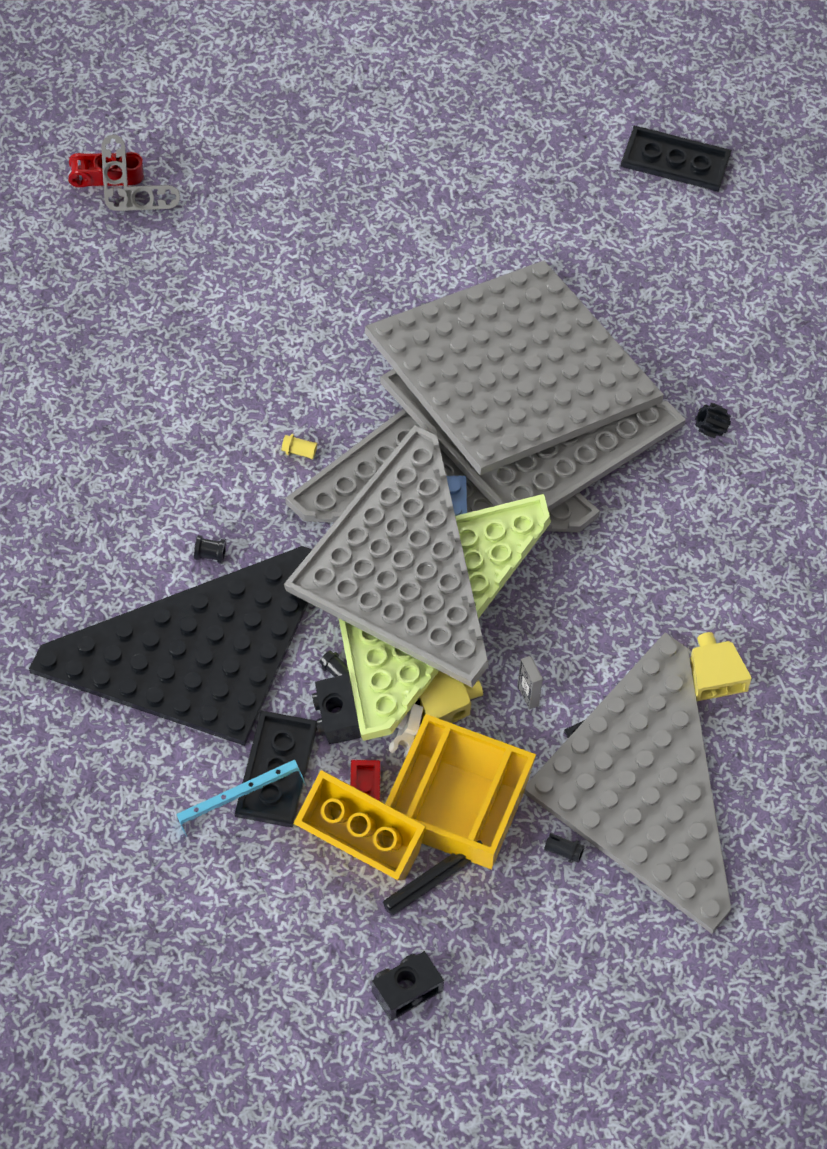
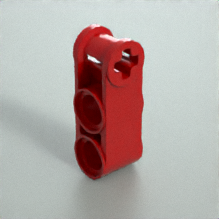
M128 152L126 153L128 186L137 185L144 178L143 160L139 154ZM75 153L69 157L71 173L68 176V181L72 186H104L102 153ZM112 153V158L106 157V162H122V156L116 158V153ZM112 165L109 167L107 174L110 179L119 180L122 177L123 172L119 166ZM108 183V186H124V183L116 185Z

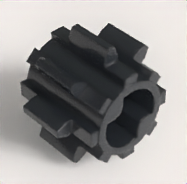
M711 402L710 406L705 404L698 410L699 412L695 417V426L699 428V432L715 439L716 435L721 437L728 431L727 429L731 424V415L727 413V409Z

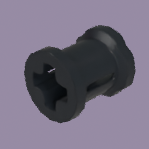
M198 535L194 548V560L206 558L217 560L218 564H223L227 540L204 539L203 535Z

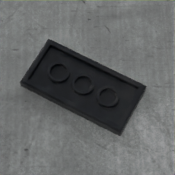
M634 125L620 167L719 192L732 150Z
M261 710L242 783L294 759L305 780L318 727L317 721ZM277 770V771H276V774H280V773H281L280 770ZM295 771L286 777L239 797L235 817L293 828L304 785L299 771ZM250 782V783L248 784L249 787H252V786H253V783H252V782Z

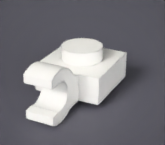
M414 704L397 726L399 728L397 737L389 745L391 753L398 748L399 744L404 747V757L406 758L414 741V736L419 730L423 711L422 706Z

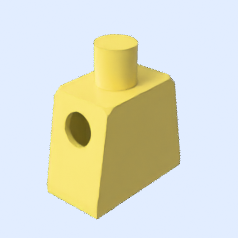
M712 632L699 635L697 640L700 647L692 649L690 657L696 700L702 701L748 692L752 678L733 643L730 641L716 643Z
M439 671L419 697L420 705L423 707L422 718L424 719L425 714L449 723H454L469 716L471 710L470 700L483 696L480 681L478 680L472 688Z

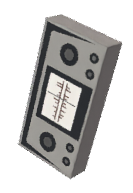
M530 656L520 660L517 684L529 710L539 706L543 681L533 658Z

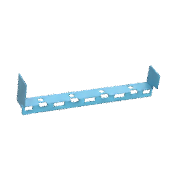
M294 759L176 815L182 826L183 823L189 820L191 821L202 814L204 815L217 807L223 806V804L232 802L295 771H299L304 784L305 781ZM277 770H280L281 773H280V774H276V771H277ZM250 782L253 783L252 787H249L248 785ZM226 795V799H221V796ZM194 808H199V811L194 812Z

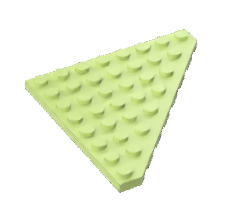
M544 494L455 516L478 619L550 525L551 520ZM339 619L362 740L366 741L390 735L407 715L439 670Z

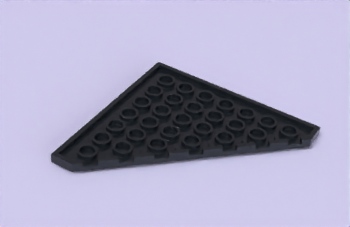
M300 546L40 645L29 667V672L245 746L309 603L286 591L284 583L312 549Z

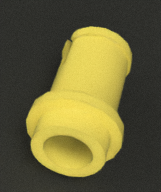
M294 434L284 436L281 451H285L286 455L293 453L312 460L314 459L318 445L317 442L314 443L296 438Z

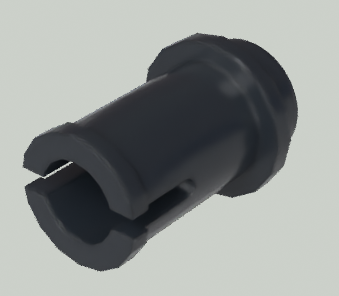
M330 650L319 661L322 665L321 669L323 671L328 670L334 677L349 673L348 666L339 658L337 652L333 653Z
M550 833L544 850L567 858L569 863H573V861L579 863L585 846L581 845L579 840L573 842Z

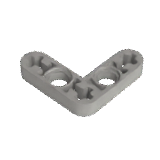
M109 135L104 138L101 149L104 200L108 208L114 211L170 209L178 204L180 193L172 185L128 186L125 142L118 135ZM111 139H115L116 143L121 144V149L116 150V158L122 156V162H106V157L112 158L111 150L106 149V144H109ZM117 165L122 169V177L119 180L109 178L107 171L110 166ZM108 183L114 185L124 183V189L118 187L119 196L124 197V201H121L119 206H115L114 202L109 201V197L114 195V188L108 189ZM152 189H158L157 195H163L166 189H170L171 194H176V199H172L171 204H166L164 199L157 200L159 205H153L154 194ZM140 190H144L150 195V201L146 205H139L135 201V195Z

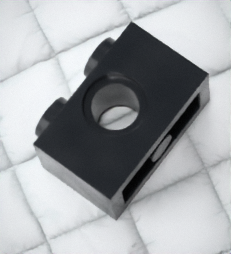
M349 673L316 681L317 693L312 694L315 710H320L321 718L317 719L320 735H326L329 744L362 738ZM334 708H342L340 711L336 713H331V711Z
M423 951L418 955H408L400 962V965L391 970L387 968L377 973L374 980H372L371 992L389 1020L392 1021L443 992L444 979L427 953ZM403 980H409L414 985L404 988L398 983Z

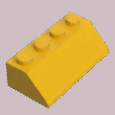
M320 770L293 823L396 880H405L419 854L426 826L323 770Z

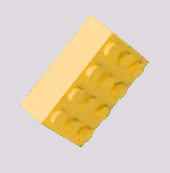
M425 714L385 804L426 826L422 844L449 854H463L472 863L492 870L524 795L536 754Z

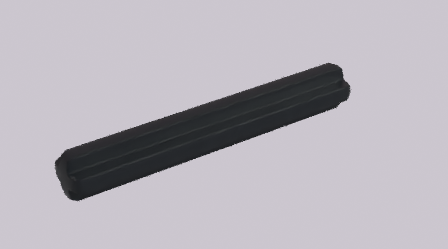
M452 853L383 901L386 911L391 915H395L471 863V860L466 859V856L459 853L456 855Z

